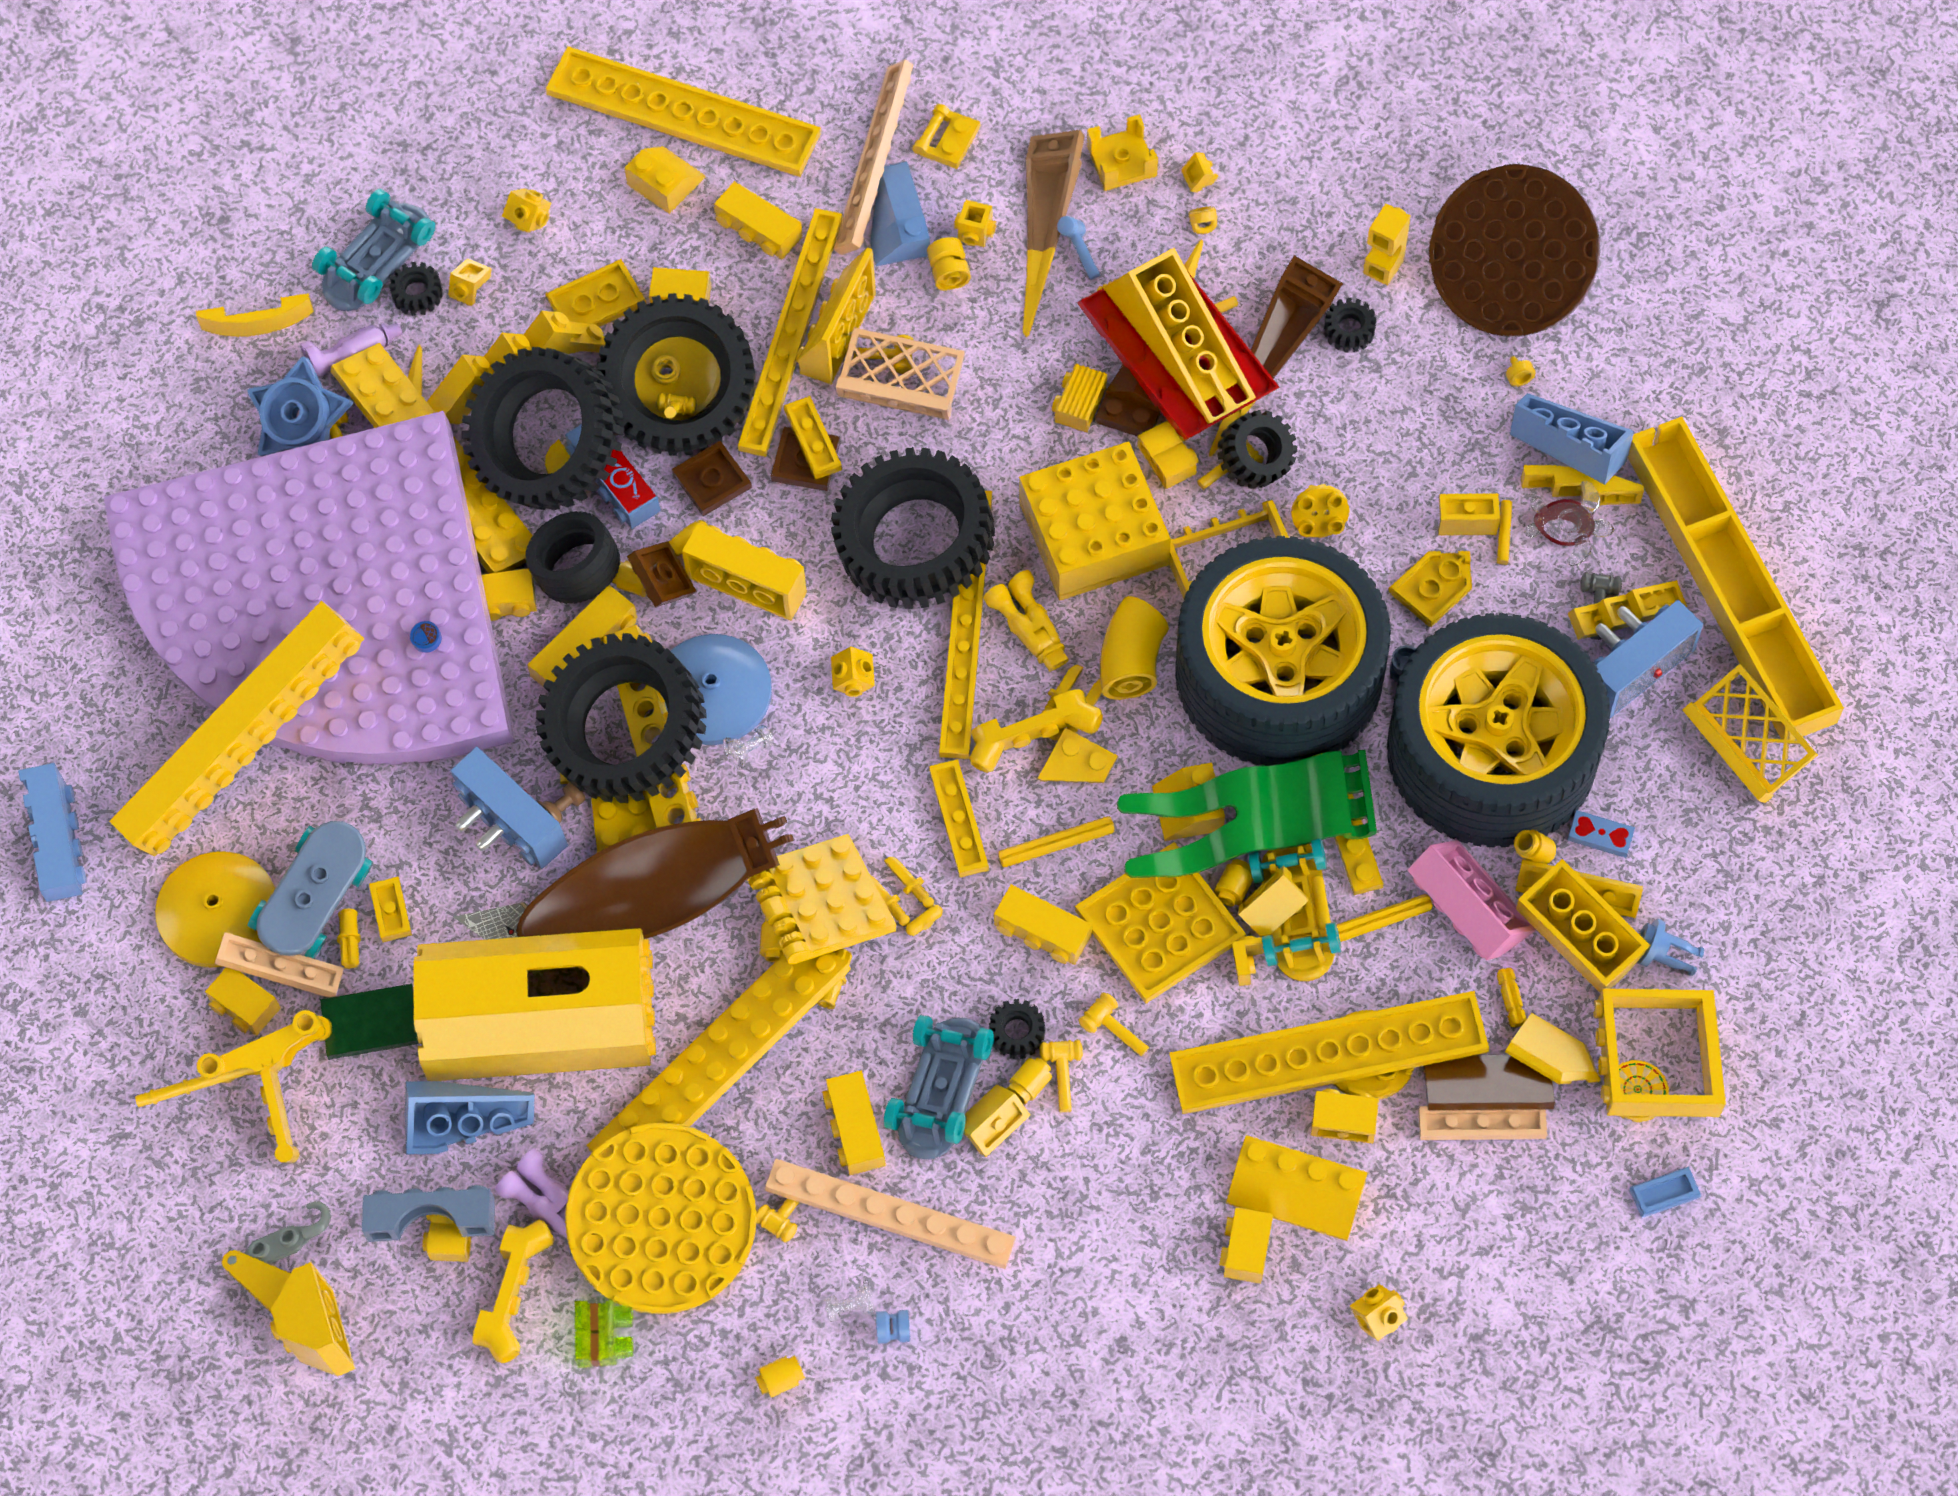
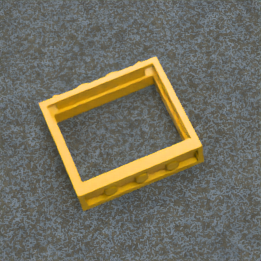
M1602 988L1598 1000H1594L1595 1009L1593 1016L1598 1018L1599 1028L1596 1029L1595 1042L1597 1047H1601L1602 1056L1598 1059V1073L1604 1077V1085L1601 1086L1600 1095L1603 1098V1103H1606L1607 1116L1720 1117L1726 1105L1714 990ZM1614 1008L1696 1009L1705 1095L1621 1094Z

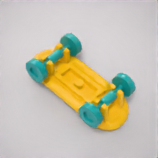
M1321 839L1311 840L1312 846L1307 844L1285 849L1268 850L1263 856L1262 861L1258 851L1248 854L1254 883L1262 882L1263 884L1284 865L1292 873V882L1309 898L1306 904L1271 935L1262 936L1268 967L1278 965L1281 971L1289 978L1301 982L1313 981L1323 976L1333 964L1335 953L1342 952L1336 922H1331L1322 873V869H1327V862Z

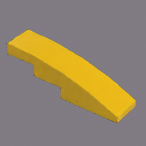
M1524 465L1521 474L1522 488L1551 487L1552 497L1581 496L1584 506L1640 504L1644 493V485L1614 475L1604 485L1582 472L1566 466Z
M1676 580L1634 589L1624 595L1603 599L1597 604L1574 608L1567 614L1576 637L1580 640L1597 636L1595 628L1600 623L1606 625L1611 631L1629 627L1617 614V610L1621 606L1627 607L1642 623L1653 620L1658 610L1666 604L1671 606L1679 600L1686 607L1688 606Z

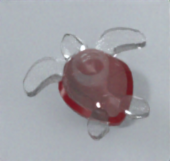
M1588 481L1581 482L1582 504L1572 499H1561L1545 505L1537 497H1533L1530 500L1531 508L1536 514L1533 518L1534 523L1527 526L1525 535L1535 537L1541 533L1557 545L1575 546L1567 560V564L1570 566H1578L1589 557L1592 551V544L1589 540L1591 535L1607 537L1615 531L1608 521L1593 519L1592 515L1600 505V496L1597 489Z

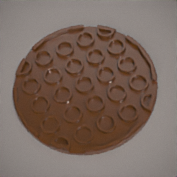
M1508 164L1484 170L1463 182L1441 207L1435 219V225L1429 241V263L1433 281L1444 303L1458 318L1468 325L1489 334L1505 337L1536 334L1566 319L1576 310L1588 294L1596 277L1600 260L1599 230L1594 214L1585 198L1573 185L1559 175L1527 164Z

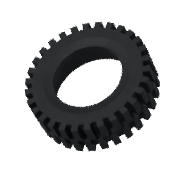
M676 293L668 294V299L661 300L660 295L652 297L653 302L646 305L644 300L637 303L638 309L634 312L629 308L624 312L625 318L622 321L617 318L612 324L613 332H607L604 337L606 344L604 347H600V362H597V370L605 376L603 380L610 382L614 390L609 393L618 396L620 404L613 406V408L622 411L623 419L616 420V425L624 427V434L629 440L632 441L634 439L637 441L638 446L644 449L648 446L657 454L667 451L669 456H677V452L692 455L693 450L700 448L703 451L712 443L723 442L722 437L726 434L730 437L735 432L734 426L737 423L741 425L745 419L744 413L746 410L749 411L751 396H754L755 392L754 380L756 378L753 356L741 327L735 325L734 319L729 314L724 315L722 308L715 304L714 307H711L708 300L701 297L699 302L694 301L693 296L689 294H684V299H677ZM671 337H685L701 343L714 355L720 368V386L711 405L702 413L683 420L666 419L654 414L642 403L635 388V371L642 355L656 342Z
M532 347V351L525 348L517 350L518 356L509 353L503 356L506 364L495 361L490 365L495 372L494 374L484 371L480 376L485 384L483 387L475 384L471 392L477 394L476 400L467 399L465 407L471 408L472 412L471 416L463 415L462 423L469 425V430L461 431L462 439L470 441V445L463 447L464 454L474 457L468 461L470 469L479 471L475 475L478 481L486 483L485 488L490 492L496 493V496L538 510H546V508L558 510L560 505L565 507L575 505L573 499L583 501L588 498L585 490L595 492L600 488L595 480L599 478L606 481L610 474L604 470L605 466L610 465L614 467L618 460L611 457L612 450L621 451L622 443L615 441V435H623L624 427L616 425V420L623 419V413L613 408V406L620 404L618 396L609 393L614 388L610 382L603 380L605 376L600 371L593 369V365L555 349H543L540 347ZM550 389L564 390L574 396L580 405L582 425L578 444L572 456L559 470L551 474L535 473L521 462L516 453L513 442V428L516 417L522 406L534 395Z
M912 447L905 448L906 456L900 457L898 450L889 452L890 460L884 461L882 455L874 458L876 462L875 467L871 468L868 463L861 466L863 475L859 477L856 473H853L849 477L852 488L843 485L840 490L843 499L836 498L834 503L836 512H832L831 516L833 523L831 532L834 544L852 583L856 588L860 586L862 593L867 597L872 593L874 600L880 604L883 603L886 597L890 607L897 608L900 600L903 602L905 609H913L914 601H919L921 608L929 607L928 599L931 598L936 599L937 605L944 603L943 594L949 592L952 598L960 594L958 585L962 584L966 589L973 584L970 574L979 577L983 572L980 562L987 565L990 560L988 550L993 551L994 541L992 536H995L994 519L986 493L975 473L972 475L970 467L965 463L961 466L959 459L953 455L947 460L946 454L943 451L937 450L935 456L932 457L930 448H921L920 455H916ZM912 500H930L945 506L953 513L958 522L959 533L950 547L939 556L924 563L899 566L881 561L876 554L874 548L876 528L881 519L894 507Z
M623 633L621 641L615 634L606 635V644L599 637L591 640L593 648L589 650L584 644L576 647L580 654L574 659L568 653L563 658L568 665L563 670L556 665L551 671L557 679L555 682L546 679L543 685L549 692V695L540 694L538 703L545 710H536V719L542 724L536 726L537 734L543 739L539 743L542 750L548 754L546 757L549 762L581 792H585L595 799L599 796L604 802L612 803L613 797L619 803H628L629 794L637 802L644 800L643 791L645 790L652 797L659 794L657 785L660 783L667 789L674 783L669 777L674 772L680 778L686 773L681 766L684 761L692 765L696 757L690 750L691 748L700 750L703 743L696 733L705 734L706 725L700 720L707 718L706 709L701 705L705 701L703 694L698 690L700 687L697 681L691 676L692 674L669 649H665L659 642L653 640L651 643L647 637L638 635L636 640L629 633ZM642 683L648 685L662 695L668 709L667 721L658 739L643 754L625 763L614 765L597 758L591 752L585 736L587 715L594 702L604 692L620 684Z

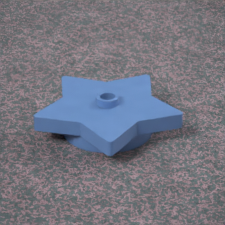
M302 356L282 380L274 384L247 390L248 395L260 414L262 424L258 455L262 457L329 440L330 428L353 405L352 400L322 387L309 358Z

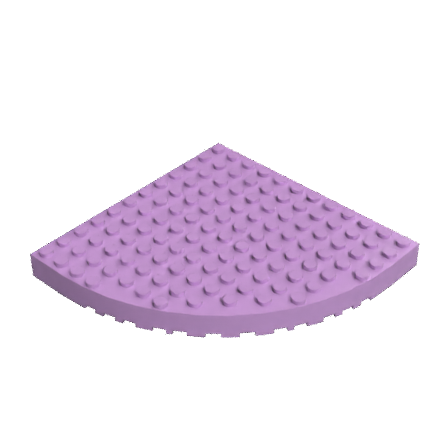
M444 411L104 496L115 563L120 583L132 613L152 647L177 678L211 710L215 711L322 600L340 614L365 639L360 643L359 650L354 655L347 657L339 665L338 672L333 677L326 679L318 687L317 694L310 700H306L297 709L298 712L295 717L289 722H285L277 730L276 736L269 744L296 751L303 756L310 755L343 764L345 762L362 763V765L385 763L402 765V762L418 761V763H424L468 754L476 746L484 750L515 742L452 427ZM422 621L434 623L442 635L439 647L429 653L418 651L410 640L412 628Z

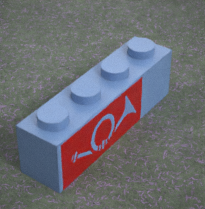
M581 425L565 434L568 445L565 447V450L570 457L578 444ZM612 450L611 457L618 460L614 467L610 465L605 466L604 470L610 474L606 481L599 478L595 480L600 486L597 491L605 503L610 501L615 507L613 512L621 523L626 521L630 528L633 529L661 511L659 500L622 451Z

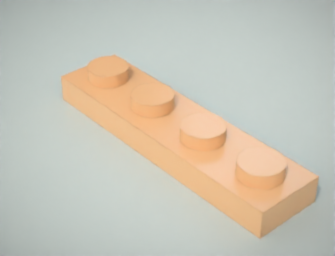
M224 933L215 964L328 998L336 997L344 970L343 967L299 954L294 956L279 955L269 950L262 943L229 933Z
M1419 1106L1418 1110L1420 1140L1546 1139L1547 1137L1546 1109L1428 1110L1427 1106Z

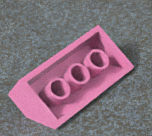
M1458 840L1430 845L1408 869V872L1414 877V883L1430 895L1434 906L1452 920L1454 929L1461 935L1466 936L1473 944L1472 948L1475 953L1486 960L1501 957L1536 931L1516 910V905Z

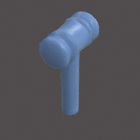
M1070 216L1060 218L1057 223V229L1060 234L1071 239L1089 279L1092 280L1099 277L1100 273L1082 238L1086 232L1084 223Z

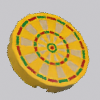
M1631 1060L1619 1065L1621 1094H1669L1666 1078L1656 1066L1639 1060ZM1656 1116L1620 1117L1623 1119L1627 1118L1633 1122H1644L1652 1120Z

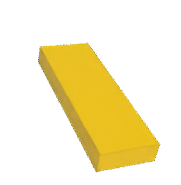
M811 396L783 405L784 412L815 480L841 471L842 464Z

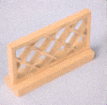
M854 328L841 376H838L836 384L837 394L839 397L949 420L965 351ZM858 338L870 339L875 347L860 354L856 348ZM890 344L898 345L902 353L888 360L882 349ZM918 350L926 351L930 359L916 366L909 355ZM879 352L885 363L871 371L864 359ZM945 356L957 358L955 366L946 372L942 370L937 362ZM906 358L913 369L898 376L892 365ZM859 362L863 364L868 372L860 378L848 376L850 368ZM934 364L940 375L926 382L920 371ZM889 368L895 379L887 384L879 383L875 375ZM917 374L923 385L915 390L907 389L902 381ZM944 379L949 387L947 397L935 395L930 387Z

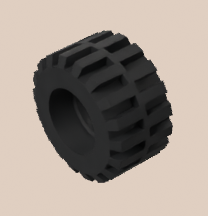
M1256 410L1252 413L1248 412L1228 425V428L1222 432L1221 437L1223 439L1218 441L1217 446L1222 451L1217 453L1218 460L1223 459L1224 463L1220 466L1223 471L1226 469L1229 471L1227 477L1231 481L1236 478L1238 480L1237 485L1243 487L1248 483V488L1250 489L1258 486L1262 488L1280 479L1290 471L1291 468L1289 466L1293 465L1296 457L1292 456L1297 452V446L1293 445L1296 437L1295 433L1290 435L1288 430L1291 429V426L1288 423L1285 425L1281 423L1283 420L1281 416L1277 415L1273 418L1270 411H1265L1264 413H1261V410ZM1248 435L1259 438L1266 445L1268 451L1266 464L1255 461L1249 455L1246 447Z

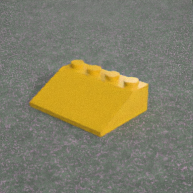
M868 247L843 269L839 279H834L830 290L831 296L828 301L822 303L819 311L820 318L817 324L813 323L811 325L806 346H801L798 351L796 362L799 363L800 374L832 385L846 356V347H849L853 329L860 328L876 295L873 249Z

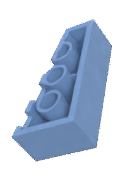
M1529 393L1515 405L1510 435L1604 485L1627 462L1634 433L1633 430Z
M55 763L18 770L20 781L23 782L29 793L23 795V800L30 820L34 821V824L28 825L30 837L34 848H39V851L33 852L40 892L46 902L83 895L82 884L86 883V874L84 867L79 866L78 857L83 856L80 840L79 838L75 839L74 830L79 829V823L76 813L71 812L70 803L75 802L72 785L65 783Z

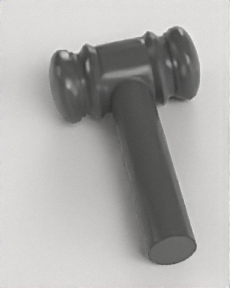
M1584 572L1581 577L1580 587L1582 592H1594L1593 604H1597L1601 600L1606 599V594L1608 596L1610 594L1618 596L1622 589V579L1620 576L1613 577L1612 575ZM1599 635L1590 637L1596 640L1602 639Z

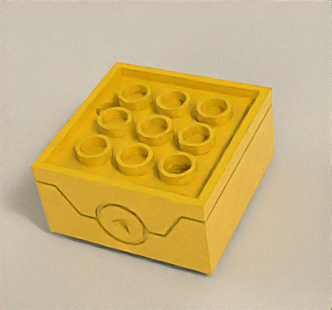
M1129 441L1019 476V505L1059 601L1169 565L1171 538Z

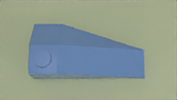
M908 162L884 166V173L880 178L877 188L878 193L875 200L870 245L871 249H873L876 267L927 257V248L930 245L925 217Z
M406 1081V1154H439L448 1151L447 1145L463 1140L468 1145L477 1142L476 1136L488 1132L499 1135L531 1125L534 1121L535 1094L534 1092L441 1081Z

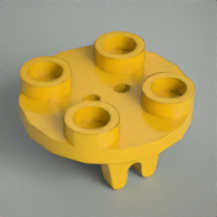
M1326 484L1309 485V488L1301 492L1294 500L1291 516L1293 524L1301 536L1322 538L1343 532L1345 523L1348 521L1350 509L1347 498L1340 490L1332 486H1326Z

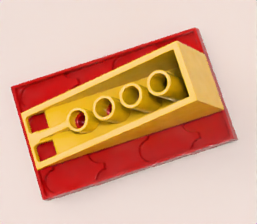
M1175 248L1129 271L1104 288L1077 302L1100 336L1105 338L1123 365L1128 367L1153 404L1158 406L1168 422L1184 441L1280 388L1186 270Z

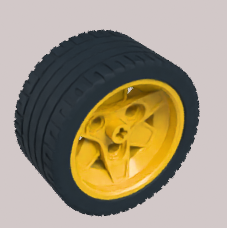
M1271 536L1263 537L1261 540H1258V538L1252 539L1248 543L1243 542L1237 544L1235 548L1231 547L1225 550L1224 554L1220 553L1217 555L1213 562L1207 563L1204 566V570H1200L1196 575V580H1193L1190 584L1189 591H1186L1180 608L1175 665L1177 691H1179L1180 702H1183V709L1189 715V720L1193 725H1196V729L1201 735H1205L1207 741L1215 744L1216 748L1226 751V754L1232 757H1239L1241 761H1250L1254 765H1280L1303 760L1320 753L1343 750L1349 746L1350 741L1353 742L1359 737V733H1362L1367 727V722L1370 723L1382 693L1390 648L1391 625L1389 624V613L1386 611L1387 606L1385 600H1382L1380 590L1376 589L1373 579L1368 577V573L1363 568H1359L1357 562L1348 559L1349 556L1343 552L1339 553L1337 549L1331 546L1327 547L1319 541L1316 543L1312 542V539H1298L1295 536H1290V538H1285V536L1271 538ZM1331 632H1333L1336 638L1338 651L1323 645L1324 640ZM1308 634L1312 638L1304 639L1301 638L1300 635ZM1258 638L1260 642L1253 643L1250 642L1248 639ZM1226 639L1233 640L1241 649L1238 654L1229 660L1226 653ZM1287 676L1291 680L1287 682L1281 681L1279 677ZM1305 678L1324 680L1318 686L1303 692ZM1266 681L1273 694L1262 692L1250 685Z
M1487 613L1485 616L1479 614L1473 615L1469 619L1467 617L1459 619L1458 622H1451L1445 628L1441 627L1435 631L1434 635L1428 636L1424 643H1421L1415 649V653L1411 654L1402 670L1396 688L1387 737L1388 763H1390V773L1393 775L1395 786H1398L1399 794L1402 798H1405V803L1408 807L1413 808L1414 813L1419 818L1422 817L1424 819L1423 822L1428 826L1432 825L1435 827L1434 830L1441 834H1447L1449 838L1460 839L1459 842L1466 844L1470 842L1475 846L1487 845V847L1495 848V846L1503 848L1514 845L1516 835L1523 830L1534 829L1548 836V833L1555 832L1560 828L1561 824L1565 825L1570 820V817L1575 815L1576 810L1583 805L1590 793L1609 732L1610 703L1609 698L1606 697L1608 692L1606 686L1603 685L1604 680L1601 674L1597 672L1598 668L1594 662L1590 661L1589 655L1581 650L1582 647L1576 642L1573 643L1566 634H1561L1560 630L1555 627L1550 628L1547 626L1548 624L1542 621L1536 622L1533 618H1522L1521 615L1516 614L1509 616L1507 613H1499V615ZM1457 693L1460 705H1446ZM1533 700H1536L1543 707H1532ZM1505 704H1513L1517 709H1509ZM1469 728L1473 731V733L1467 734L1462 732L1460 729ZM1445 739H1452L1457 747L1463 749L1461 759L1455 756ZM1554 739L1552 748L1544 757L1538 744ZM1515 751L1519 753L1520 756L1512 757L1507 752ZM1500 764L1505 771L1517 774L1493 775L1490 773Z

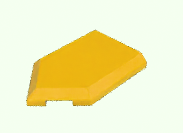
M1428 551L1388 588L1390 594L1427 626L1432 627L1472 590L1470 551H1458V553Z
M1532 1012L1505 1050V1053L1558 1084H1571L1572 1081L1586 1080L1588 1083L1600 1082L1601 1080L1586 1044Z

